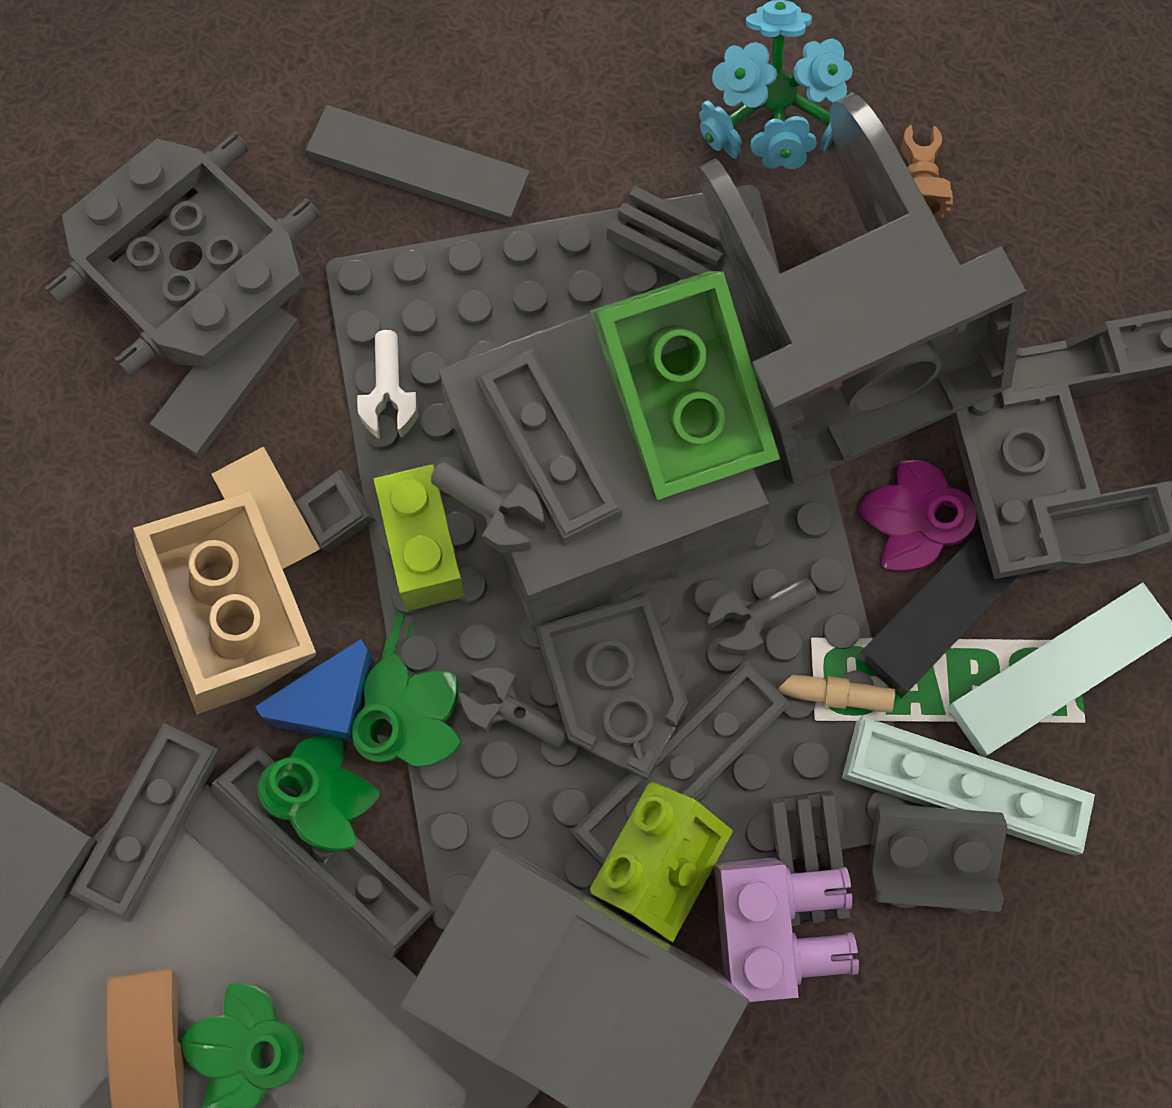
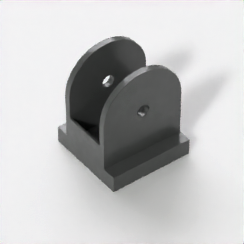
M849 94L831 104L830 122L840 164L867 233L780 274L742 197L721 163L717 159H713L697 167L701 190L722 246L747 303L772 352L752 363L777 451L794 486L1012 387L1026 289L1002 246L960 265L885 127L870 106L856 94Z

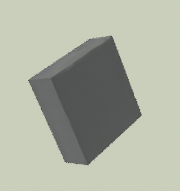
M342 469L295 501L320 549L326 552L336 549L376 520L350 474Z

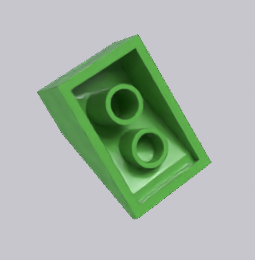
M708 271L590 311L609 373L657 500L780 459L724 271Z

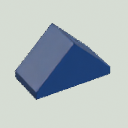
M360 639L255 707L261 717L273 727L353 742L352 725L355 717L364 707V683L373 668L374 659Z

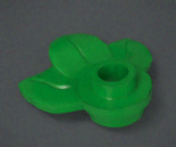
M393 653L385 657L372 668L364 683L365 707L357 714L352 725V739L357 751L366 759L374 762L386 763L401 758L405 762L417 767L435 765L455 754L462 745V740L455 730L444 721L450 717L457 702L459 692L458 677L454 673L446 671H429L410 677L405 663L397 654ZM390 722L392 726L391 737L386 742L380 743L377 738V731L383 723Z
M317 736L303 740L297 745L290 758L276 761L263 771L257 785L258 797L263 807L269 813L278 818L290 820L303 841L327 851L340 852L349 850L355 845L354 831L349 822L364 815L377 801L380 792L363 778L340 767L344 753L342 739ZM287 786L292 788L297 797L286 795L279 787Z
M230 984L224 1000L225 1016L208 1017L197 1021L186 1031L181 1039L182 1051L188 1064L199 1074L210 1077L202 1108H257L267 1090L280 1088L291 1082L299 1072L304 1061L305 1051L302 1039L291 1025L278 1020L271 996L258 986ZM268 1042L275 1050L274 1061L269 1067L265 1065L263 1058L264 1047Z

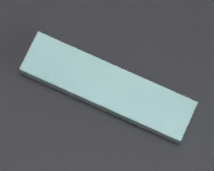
M1142 582L950 704L947 709L977 753L982 757H986L1172 637V621Z
M861 717L856 721L842 779L926 807L1003 813L1007 823L1006 834L1074 856L1083 854L1095 794L866 717Z

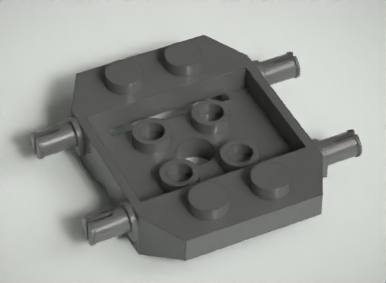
M232 132L227 139L211 152L206 151L205 153L200 149L155 139L62 215L69 254L73 261L69 263L70 267L50 284L44 286V288L62 306L67 299L87 284L92 290L97 288L141 332L139 334L140 338L114 358L130 377L155 355L162 361L166 358L172 365L210 367L305 286L300 257L296 250V247L300 244L296 236L316 219H319L321 215L317 208L307 198H304L299 205L282 219L277 218L274 220L231 180L225 169L243 154L250 151L245 141L236 132ZM193 189L197 193L189 201L177 204L172 209L170 216L149 234L133 240L129 244L127 252L115 262L108 258L189 190ZM190 252L202 254L201 262L195 268L187 271L176 269L177 261L184 254Z

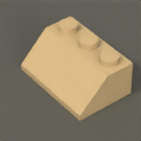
M251 491L133 528L136 555L196 714L256 694L315 657L316 651Z

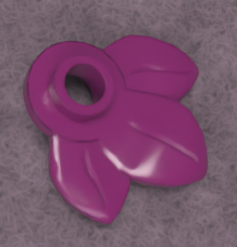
M919 460L900 461L897 468L898 485H886L873 490L858 504L857 508L860 515L869 525L881 533L889 535L883 551L881 565L883 568L893 572L915 571L930 566L935 562L944 546L956 545L966 540L974 531L977 523L976 508L972 499L965 492L956 488H950L942 471L936 466ZM943 507H952L958 514L952 522L941 523L935 518L937 511Z

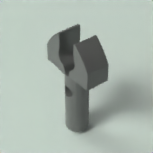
M442 462L432 472L431 483L485 517L487 528L482 534L483 540L497 551L510 553L531 549L530 539L515 530L509 529L505 525L503 514L508 516L524 515L531 522L545 529L543 510L536 493L518 482L511 493L496 494L447 463Z
M803 578L754 603L740 600L736 591L733 590L718 598L710 613L706 629L708 630L728 618H734L739 621L747 619L743 631L739 635H733L719 642L717 647L719 651L745 656L762 647L764 642L759 634L763 624L814 600L817 595L816 588L811 580Z
M501 667L483 668L471 672L473 680L484 686L491 687L497 692V697L501 704L480 705L474 699L459 693L461 704L471 725L488 733L492 724L508 721L556 748L564 747L569 741L562 722L516 698L513 686L517 681L516 675Z

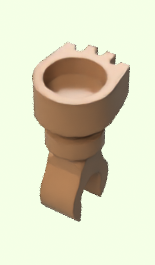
M910 125L905 130L902 140V155L908 162L909 166L907 168L934 218L943 219L944 214L950 213V208L953 205V196L950 181L939 178V168L934 164L942 143L941 132L937 127L933 126L930 135V145L919 146L913 141L912 125Z

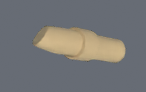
M792 674L776 688L785 696L821 702L823 706L845 709L848 706L891 713L895 700L894 688L849 682L847 678L827 676V679Z

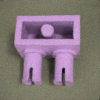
M775 857L717 862L715 864L714 877L724 977L747 997L749 1002L799 998L797 985H800L802 978L858 974L859 960L857 958L853 959L852 953H858L853 932H847L843 935L797 939L795 932H792L791 919L795 918V912L840 908L847 910L852 908V893H846L845 889L825 891L826 889L851 887L846 867L838 868L837 870L791 874L786 864Z

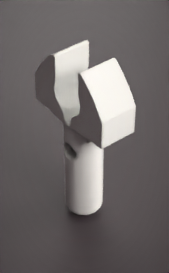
M382 330L375 335L376 387L369 395H357L358 414L365 427L376 438L380 439L379 414L386 408L387 401H391L393 408L398 411L397 429L402 438L419 417L418 399L416 392L405 393L399 387L397 334L391 330Z

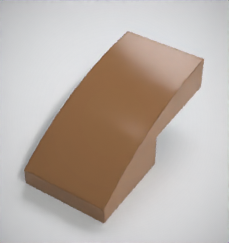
M172 968L108 978L107 1054L112 1108H183L184 1054L181 1044L177 1040L179 978Z

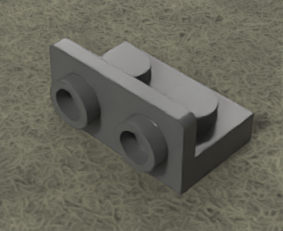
M877 803L869 855V876L874 899L877 902L889 903L899 908L930 906L952 908L962 913H976L980 910L1000 912L1004 897L998 882V876L1007 832V823L1003 813Z

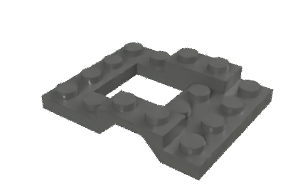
M1172 310L1107 321L1065 341L1018 348L1011 388L950 415L994 579L1045 570V574L1083 568L1160 553L1167 546L1172 545V481L1100 494L1072 400L1073 398L1110 392L1120 382L1172 373Z

